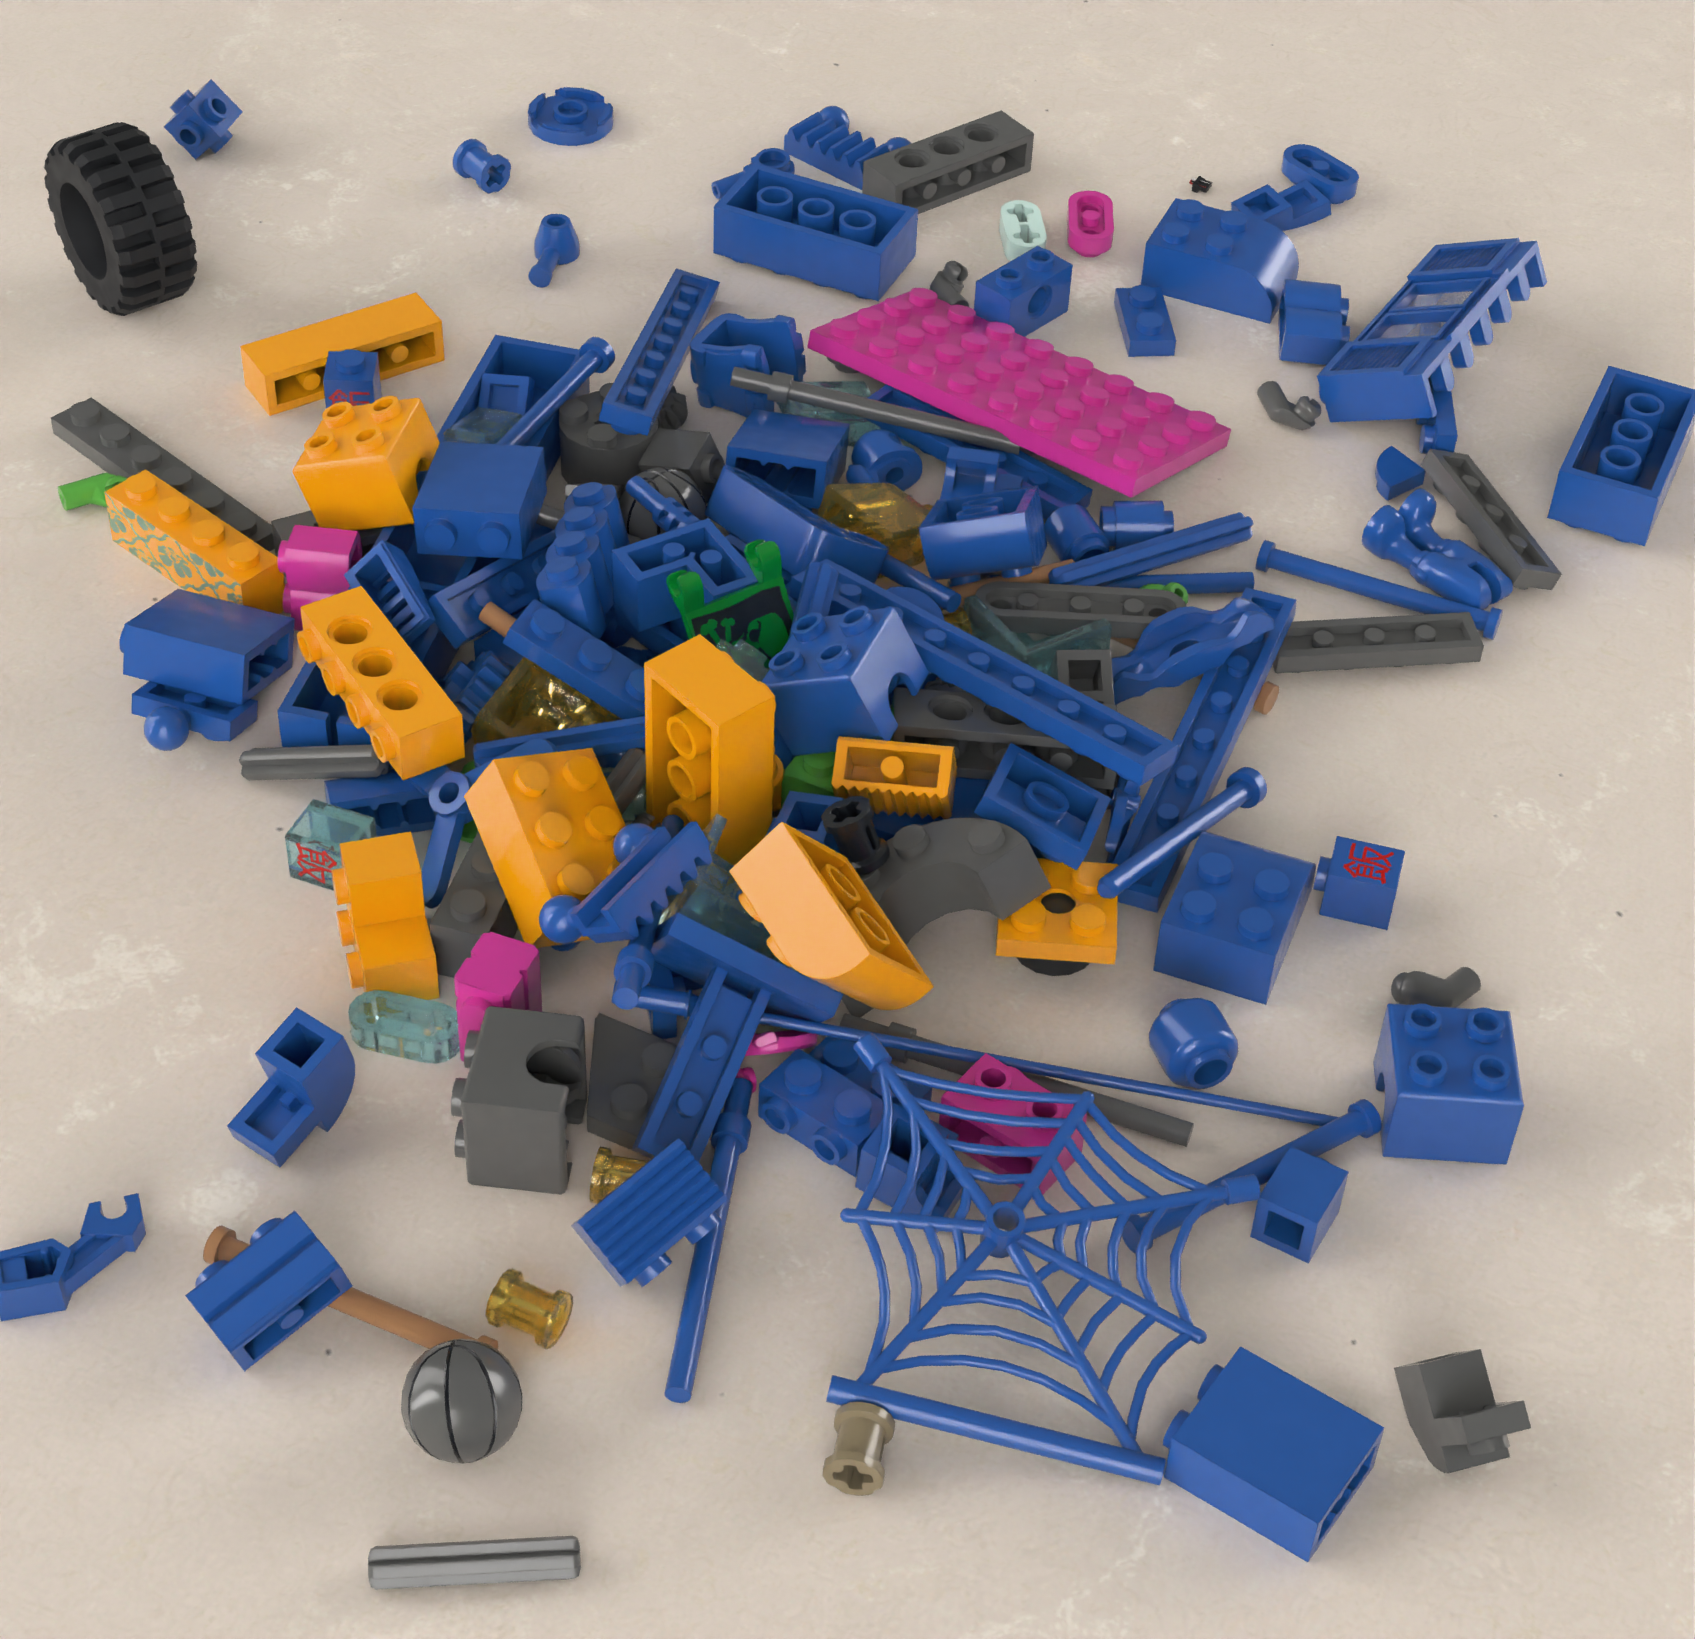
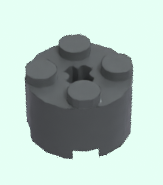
M613 383L604 384L599 391L567 400L559 409L562 477L567 484L598 482L601 484L623 485L624 490L627 482L641 472L638 463L658 429V416L648 436L643 434H622L615 431L610 424L598 421L603 401Z

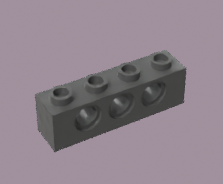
M1002 110L864 161L862 193L918 209V214L1030 172L1034 133Z
M896 687L893 690L891 712L898 723V727L890 741L954 747L957 762L956 777L989 780L1010 743H1013L1091 788H1114L1115 771L1087 756L1075 753L1065 744L1040 731L1029 728L1024 722L996 707L985 704L980 698L970 693L920 689L917 695L912 696L908 688ZM1103 704L1118 712L1117 705Z

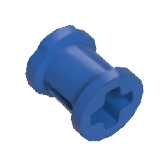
M477 139L464 141L457 148L453 157L455 172L464 178H473L476 180L478 187L488 194L500 191L510 178L511 164L509 160L500 154H490L487 152L485 144Z

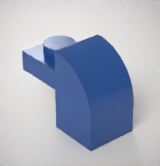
M297 1007L255 1053L268 1080L227 1125L236 1140L279 1168L316 1126L326 1132L332 1128L349 1099L355 1079V1060L344 1036Z

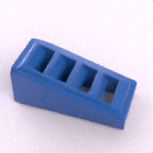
M381 540L344 574L352 589L359 586L365 589L396 630L410 616L415 615L400 631L397 630L408 646L436 621L413 566L402 549ZM390 577L393 578L386 586L380 589ZM399 589L400 592L386 604V600ZM407 602L408 605L404 607L394 618H392L391 615L402 604Z

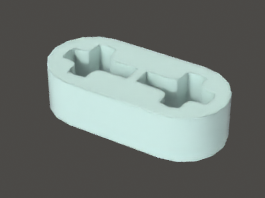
M1023 200L1005 203L1001 207L999 232L1006 258L1012 261L1036 246L1045 249L1047 234L1038 206Z

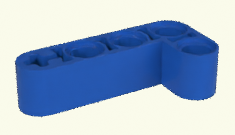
M723 465L705 511L707 517L747 544L757 539H762L765 542L774 541L780 550L782 568L792 575L806 570L810 562H821L829 559L875 584L889 552V548L881 542L863 534L831 525L761 478L729 465Z

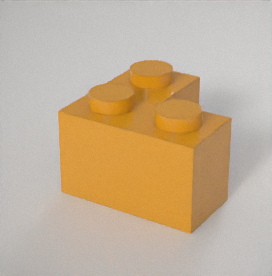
M411 831L339 843L342 868L332 869L331 874L337 905L346 904L347 910L336 912L342 947L353 945L355 951L346 953L351 988L363 987L368 1011L440 998L436 955L425 915L422 872Z

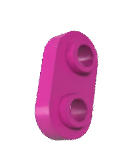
M1080 191L1071 195L1068 200L1067 210L1068 245L1084 257H1097L1110 250L1114 233L1112 200L1107 195L1097 191Z

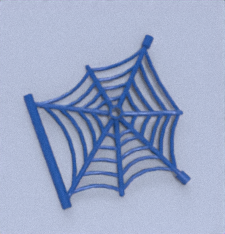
M869 1033L861 1037L855 1043L853 1049L872 1074L879 1073L883 1100L881 1144L872 1177L856 1209H843L840 1213V1218L843 1222L858 1224L869 1247L876 1267L879 1285V1322L864 1372L856 1381L832 1375L826 1402L840 1406L849 1402L871 1403L885 1409L896 1420L1160 1485L1166 1459L1143 1453L1136 1442L1138 1422L1146 1391L1160 1367L1178 1349L1189 1341L1202 1344L1207 1339L1205 1331L1193 1325L1181 1291V1255L1193 1224L1213 1201L1223 1200L1226 1205L1259 1200L1260 1185L1257 1177L1252 1174L1222 1179L1221 1186L1209 1187L1170 1170L1140 1151L1120 1134L1093 1103L1095 1099L1094 1094L1090 1091H1085L1082 1094L1029 1092L987 1088L938 1079L891 1067L892 1057L875 1034ZM901 1080L935 1089L984 1098L1075 1105L1067 1118L1018 1117L964 1110L913 1097ZM892 1091L909 1114L911 1154L906 1179L890 1212L867 1210L882 1182L891 1149L893 1124ZM924 1110L962 1120L1011 1127L1059 1128L1048 1146L1017 1147L966 1143L943 1138ZM1087 1111L1110 1139L1131 1157L1165 1179L1192 1191L1160 1195L1129 1174L1101 1147L1083 1121ZM1076 1129L1079 1131L1093 1153L1122 1182L1146 1198L1127 1201L1093 1168L1071 1138ZM921 1130L940 1156L933 1186L919 1215L902 1213L914 1189L922 1154ZM1064 1147L1067 1148L1088 1178L1115 1204L1094 1207L1071 1184L1057 1160ZM953 1150L989 1156L1041 1158L1031 1173L998 1175L965 1167ZM949 1168L963 1188L960 1206L954 1218L930 1216L942 1192ZM1050 1169L1066 1194L1081 1209L1060 1213L1045 1200L1039 1186ZM975 1180L996 1185H1023L1012 1202L1002 1201L993 1205ZM1031 1198H1033L1038 1208L1046 1215L1025 1218L1023 1211ZM971 1200L982 1213L985 1221L965 1219L970 1210ZM1196 1205L1182 1222L1170 1254V1290L1180 1316L1179 1318L1158 1306L1147 1278L1146 1252L1155 1226L1168 1209ZM1153 1212L1143 1227L1136 1248V1275L1144 1296L1143 1298L1122 1287L1119 1276L1118 1247L1124 1227L1130 1216ZM1117 1218L1107 1247L1108 1279L1088 1268L1086 1240L1092 1222ZM1080 1224L1075 1239L1076 1262L1066 1256L1063 1240L1067 1226ZM870 1225L893 1227L906 1257L911 1283L909 1323L884 1350L883 1347L890 1324V1286L886 1264ZM905 1228L924 1230L935 1258L937 1292L922 1308V1283L916 1253ZM1055 1228L1052 1239L1054 1249L1025 1233ZM935 1231L952 1232L957 1270L948 1280H946L944 1252ZM963 1233L980 1235V1244L966 1259ZM1023 1249L1049 1264L1036 1272ZM989 1255L995 1258L1010 1256L1020 1274L999 1269H976ZM1062 1270L1079 1279V1281L1056 1307L1042 1281L1050 1274ZM999 1280L1028 1287L1041 1310L1020 1299L983 1292L954 1294L966 1281ZM1089 1286H1092L1111 1298L1091 1317L1077 1342L1064 1317L1077 1298ZM983 1303L1019 1310L1048 1325L1054 1330L1065 1351L1041 1338L996 1325L947 1324L927 1329L923 1328L942 1307ZM1123 1303L1145 1315V1317L1117 1345L1099 1379L1084 1352L1098 1326ZM1158 1322L1180 1335L1170 1341L1151 1360L1139 1379L1126 1425L1107 1391L1114 1372L1125 1353L1152 1324ZM949 1334L996 1336L1037 1348L1076 1369L1097 1405L1084 1395L1045 1374L1003 1360L969 1355H928L900 1360L895 1359L910 1343ZM919 1366H970L1003 1371L1041 1384L1080 1405L1110 1427L1122 1447L873 1384L883 1373Z

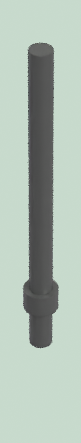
M736 366L732 372L730 386L767 394V400L788 404V401L792 400L1019 455L1021 448L1010 442L1002 433L989 427L794 381V375L774 371L772 375Z
M845 1013L839 1025L945 1045L916 1036V1029L892 1022L888 1027ZM884 1047L892 1057V1060L906 1064L908 1059H912L962 1076L975 1064ZM1022 1072L1028 1079L1052 1093L1082 1094L1085 1091H1090L1046 1076ZM1090 1091L1095 1097L1093 1103L1110 1123L1187 1147L1194 1123Z

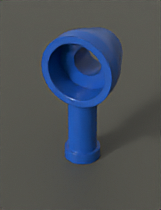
M550 214L541 221L534 243V253L538 262L531 268L528 274L529 280L533 285L541 288L548 286L552 280V273L556 265L571 263L580 255L578 236L570 218L566 215Z

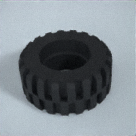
M116 122L56 142L48 152L44 169L47 172V175L44 177L45 188L49 194L47 200L50 211L53 212L57 234L61 237L64 245V252L68 260L71 261L77 278L85 285L89 296L93 300H97L98 306L103 310L121 316L183 296L192 286L195 280L194 274L197 271V261L194 258V254L197 252L196 243L191 233L193 228L190 216L187 215L183 204L185 201L182 193L177 189L173 180L174 175L169 165L164 163L162 153L158 147L150 143V137L144 131L138 130L136 126L124 122Z

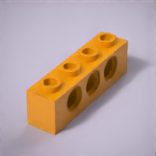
M362 586L300 607L303 630L297 633V640L303 657L308 663L315 662L320 668L328 691L333 696L340 695L346 704V709L353 725L357 729L364 728L371 738L373 749L382 763L389 761L404 781L465 758L461 712Z

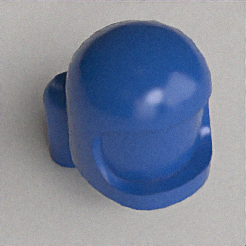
M875 429L866 432L855 443L851 455L852 464L848 466L846 472V480L850 484L848 498L857 507L866 521L872 522L877 520L883 511L881 496H892L903 492L920 479L922 474V460L913 448L902 445L899 437L892 431Z

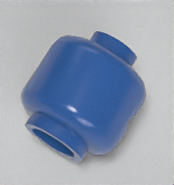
M1203 998L1171 1001L1162 1008L1149 1031L1150 1047L1165 1074L1174 1084L1183 1087L1207 1089L1219 1084L1230 1074L1233 1063L1238 1055V1040L1223 1014L1212 1001Z

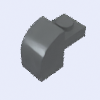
M1481 1349L1455 1352L1394 1368L1409 1424L1428 1460L1441 1472L1452 1473L1509 1458L1508 1447H1510L1507 1434L1531 1428L1524 1400L1495 1403Z

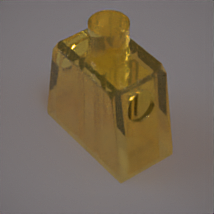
M890 483L827 485L817 514L818 516L840 528L863 534L881 542L889 548L888 554L910 567L922 563L925 559L919 527L932 509V505H921L897 486ZM879 573L877 579L884 578L885 576Z

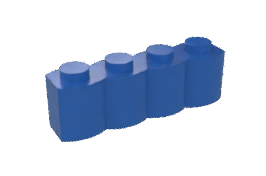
M589 482L574 488L565 500V514L555 527L556 539L546 552L547 564L539 573L536 579V586L541 603L599 639L607 627L605 614L614 604L612 550L629 545L630 541L615 487L612 484L602 486L598 482Z

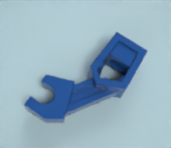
M139 1193L124 1196L126 1212L115 1219L104 1217L101 1201L89 1203L80 1232L81 1238L69 1248L51 1238L0 1251L1 1321L66 1310L74 1291L126 1251L136 1252L146 1235Z

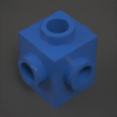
M210 79L195 94H192L189 89L186 90L169 107L175 114L165 124L164 128L196 160L208 148L215 154L232 138L233 135L228 129L243 111Z

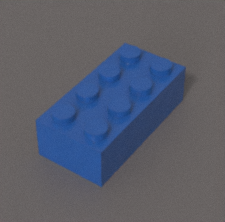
M753 163L714 205L713 253L731 258L739 263H749L772 270L776 274L804 279L821 287H831L845 291L862 299L879 301L916 255L918 209Z
M1608 366L1559 470L1547 518L1563 522L1573 528H1584L1611 536L1621 542H1631L1645 546L1692 435L1695 424V389Z

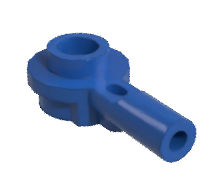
M778 148L764 149L751 158V164L745 166L742 172L712 182V191L717 199L722 198L753 163L792 174L795 173V165L790 160V156L786 151Z

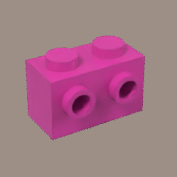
M987 1053L956 1081L987 1088L1052 1093L1028 1079L1020 1070L1003 1064ZM946 1091L941 1096V1104L964 1110L1018 1117L1067 1118L1074 1107V1104L993 1099ZM1087 1113L1083 1117V1121L1085 1122V1124L1087 1121ZM939 1115V1124L958 1134V1141L966 1143L1017 1147L1048 1146L1059 1128L1011 1127ZM1076 1129L1071 1138L1082 1153L1084 1138ZM1064 1147L1057 1160L1065 1172L1075 1160L1067 1148ZM963 1152L998 1175L1031 1173L1041 1158L989 1156ZM1051 1169L1039 1186L1042 1194L1057 1181ZM1014 1184V1185H1016V1186H1018L1019 1188H1021L1023 1184Z

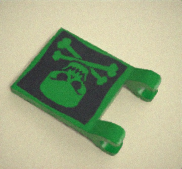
M757 539L745 545L744 548L746 560L758 580L755 584L704 604L703 584L699 574L696 572L679 570L668 575L666 582L669 592L681 613L688 638L691 639L701 634L720 651L727 652L734 662L754 679L762 682L770 669V660L782 651L788 641L794 613L782 577V560L779 547L774 541L765 542L762 539Z

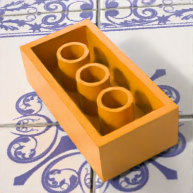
M699 634L644 663L646 813L655 817L654 821L648 825L651 828H654L659 822L662 823V820L668 815H677L682 818L684 827L689 822L697 821L710 843L708 846L712 862L709 865L699 867H702L706 875L708 888L718 896L737 885L729 870L765 837L772 823L776 701L775 695L766 684L754 679L738 666L727 652L720 651Z

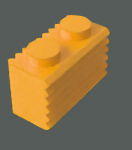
M838 736L831 782L835 797L846 799L852 796H862L868 798L872 810L876 814L884 810L888 816L895 811L899 817L906 812L910 818L918 813L922 819L928 814L933 820L938 816H941L944 820L949 819L952 816L957 775L955 750L952 746Z

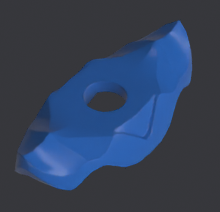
M1241 597L1234 598L1224 608L1216 611H1208L1193 606L1179 607L1155 618L1143 630L1133 651L1125 656L1111 658L1115 705L1133 697H1140L1154 688L1180 686L1184 682L1212 668H1218L1235 649L1250 644L1255 638L1276 628L1273 618L1259 605Z

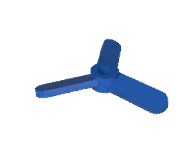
M535 738L494 759L558 751L552 742ZM492 760L465 774L452 771L444 765L407 779L410 784L429 799L431 808L437 813L421 871L424 905L427 908L437 907L447 892L464 824L473 820L464 795Z

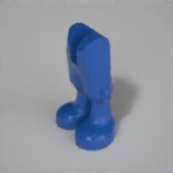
M1419 488L1412 492L1403 502L1399 511L1390 505L1383 506L1371 517L1362 534V545L1364 548L1380 559L1391 560L1410 571L1411 576L1415 578L1417 583L1431 589L1445 599L1484 610L1490 604L1508 597L1513 591L1512 580L1489 558L1472 549L1461 540L1443 539L1434 531L1431 524L1435 517L1437 504L1434 496L1425 489Z

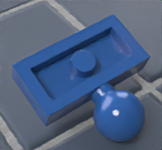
M151 681L132 693V714L146 718L144 722V735L149 744L162 751H172L182 746L188 738L189 730L201 733L205 738L212 741L230 742L257 721L258 700L254 699L239 705Z

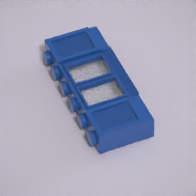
M1519 238L1435 245L1407 276L1408 281L1366 328L1354 341L1347 342L1317 375L1319 396L1326 406L1330 422L1434 418L1437 410L1428 378H1431L1433 389L1436 392L1452 391L1454 388V375L1448 356L1449 353L1453 366L1456 369L1471 368L1474 363V354L1468 331H1470L1471 339L1475 346L1490 345L1493 341V331L1487 309H1489L1490 317L1494 324L1509 323L1512 318V310L1506 289H1508L1511 301L1517 302L1529 299L1530 288L1544 287L1546 285L1547 279L1537 241L1520 242Z

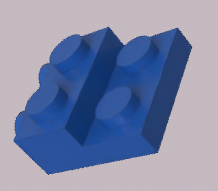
M1010 743L990 777L974 813L984 819L994 820L1013 828L1022 834L1029 844L1036 847L1047 859L1064 863L1077 870L1089 851L1111 798L1015 744Z
M827 1036L809 1054L801 1049L795 1050L759 1083L758 1116L774 1131L789 1135L811 1149L823 1162L829 1165H836L856 1178L861 1149L883 1118L879 1073L872 1074L853 1049L856 1041ZM890 1063V1066H891V1067L900 1069L899 1067H897V1066H895L894 1064ZM901 1080L913 1097L931 1101V1087ZM891 1091V1093H892V1102H894V1103L900 1105L901 1107H903L902 1104L899 1102V1100L896 1098V1096H895V1095L893 1094V1092Z

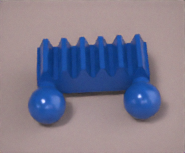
M838 106L823 108L820 112H816L789 128L788 133L784 135V151L789 155L862 190L864 161L912 143L906 138L894 137L876 148L874 138L869 137L863 141L861 132L856 131L851 135L849 134V117Z
M697 821L689 822L673 839L665 826L657 827L654 830L646 824L632 823L623 827L617 833L613 843L614 855L620 865L582 902L570 895H557L550 898L543 905L539 915V924L544 935L551 941L560 944L572 943L581 936H587L595 943L636 939L639 936L637 925L651 924L654 921L652 911L666 909L669 906L667 896L681 894L684 891L681 881L696 879L698 876L696 867L709 865L712 862L708 846L710 843Z

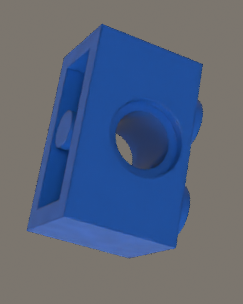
M1036 246L976 281L974 300L976 316L989 322L1006 323L1015 329V333L1021 336L1029 335L1068 311L1073 265L1054 255L1050 250Z

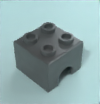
M490 1006L485 1010L480 1031L469 1030L467 1034L464 1066L470 1069L467 1079H455L452 1090L451 1114L452 1116L462 1117L458 1122L456 1130L455 1157L466 1158L467 1180L471 1185L562 1195L567 1190L572 1169V1162H567L566 1151L569 1141L566 1140L565 1129L567 1128V1123H582L587 1103L584 1019L576 1015Z

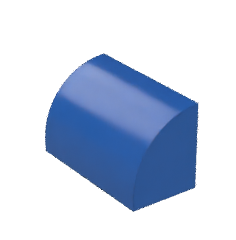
M395 770L388 771L386 774H381L378 777L340 778L324 781L325 797L335 845L410 831L414 833L433 830L437 813L431 808L429 799L407 780L403 781Z

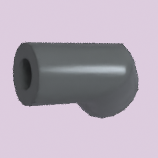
M1275 381L1263 383L1257 392L1258 398L1272 421L1298 430H1306L1315 425L1314 420L1320 416L1322 411L1320 404L1314 399L1310 400L1308 396L1300 397L1296 405L1289 402L1281 387Z
M1468 967L1459 968L1446 979L1420 971L1403 972L1394 978L1391 985V993L1394 1000L1399 1004H1427L1436 1007L1456 1008L1480 990L1481 981L1475 971Z

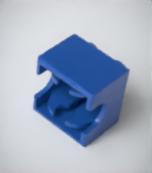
M858 606L844 614L823 617L821 613L814 612L799 618L793 624L791 629L793 633L782 651L770 660V669L762 680L775 695L776 710L774 724L793 756L836 752L838 736L890 741L898 727V723L891 712L888 694L898 684H906L911 695L915 696L929 674L896 609L888 607L870 610L867 606Z
M1387 1004L1373 1061L1376 1090L1381 1092L1385 1090L1384 1114L1380 1130L1383 1157L1506 1165L1524 1108L1510 1011H1499L1489 1008L1436 1007L1427 1004Z

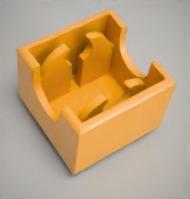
M384 396L372 404L352 406L349 402H339L329 406L323 412V419L315 433L305 442V450L293 468V474L318 526L356 531L414 524L412 507L419 493L416 475L419 471L429 470L440 444L421 399L398 400L396 396Z

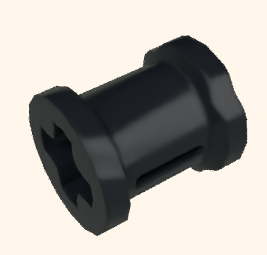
M852 796L830 805L821 815L825 831L833 835L840 854L847 857L858 875H863L881 867L889 858L890 849L887 842L877 835L872 822L874 812L869 799L862 796Z

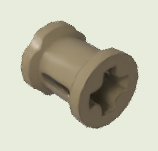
M849 1402L839 1407L835 1414L834 1428L838 1434L834 1453L824 1461L822 1476L829 1485L836 1487L845 1494L856 1496L871 1495L875 1490L883 1487L885 1470L881 1465L884 1445L893 1438L895 1421L890 1413L874 1404L865 1402Z

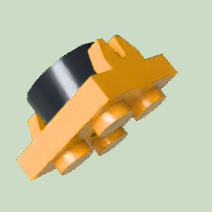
M1037 858L1051 888L1003 921L997 917L996 956L1016 957L1025 967L1036 973L1049 976L1071 975L1085 969L1090 963L1115 965L1118 896L1113 899L1103 898L1099 895L1097 886L1098 881L1116 868L1118 864L1082 861L1079 868L1075 870L1064 863Z

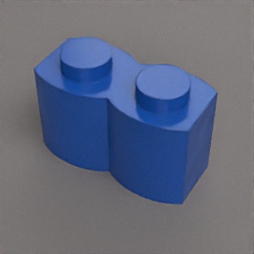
M1284 279L1278 318L1280 332L1279 360L1327 365L1341 348L1349 342L1350 326H1346L1349 298H1341V285Z

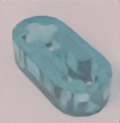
M380 990L364 992L357 996L349 1006L350 1033L352 1040L361 1048L434 1064L446 1062L455 1057L460 1051L457 1011L451 1006Z

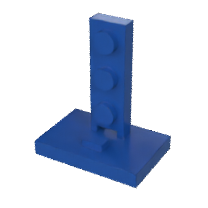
M676 913L658 925L652 954L656 963L703 985V988L631 1150L652 1159L670 1143L679 1138L699 1162L763 1013L821 1023L835 1016L843 994L680 913Z

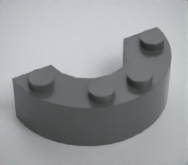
M953 818L921 826L917 824L905 826L893 838L886 841L890 849V856L887 861L878 869L859 875L906 946L910 939L926 924L948 913L967 909L988 911L1003 921L1051 888L1028 840L1022 834L997 821L980 818ZM843 994L842 1001L853 1016L861 1018L874 1009Z

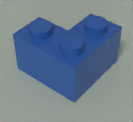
M709 518L612 550L613 601L638 632L682 617L666 582L667 576L673 572L686 570L687 572L692 571L699 574L704 589V604L758 582L746 560Z

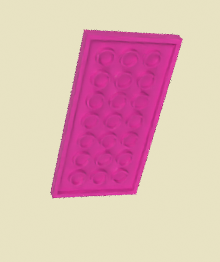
M913 288L907 293L894 298H887L884 302L859 309L858 312L833 319L830 323L810 330L807 348L966 422L992 428L1002 433L1010 442L1130 498L1227 447L1231 433L1230 428L1217 423L1215 417L1209 413L1185 409L1174 404V399L1166 394L1149 393L1134 386V382L1128 377L1104 373L1093 368V363L1085 358L1066 356L1055 351L1054 346L1047 341L1028 339L1015 333V329L1006 323L989 322L976 316V311L968 306L950 305L938 299L937 293L926 288Z

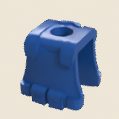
M722 314L713 319L689 344L691 376L693 382L698 384L696 388L698 402L700 406L705 408L716 406L738 413L746 418L753 409L774 412V401L767 400V394L730 386L735 366L772 375L774 371L794 375V381L802 383L803 375L806 373L805 355H802L804 351L802 334L796 332L795 319L792 317L777 315L775 318L745 319L737 314Z

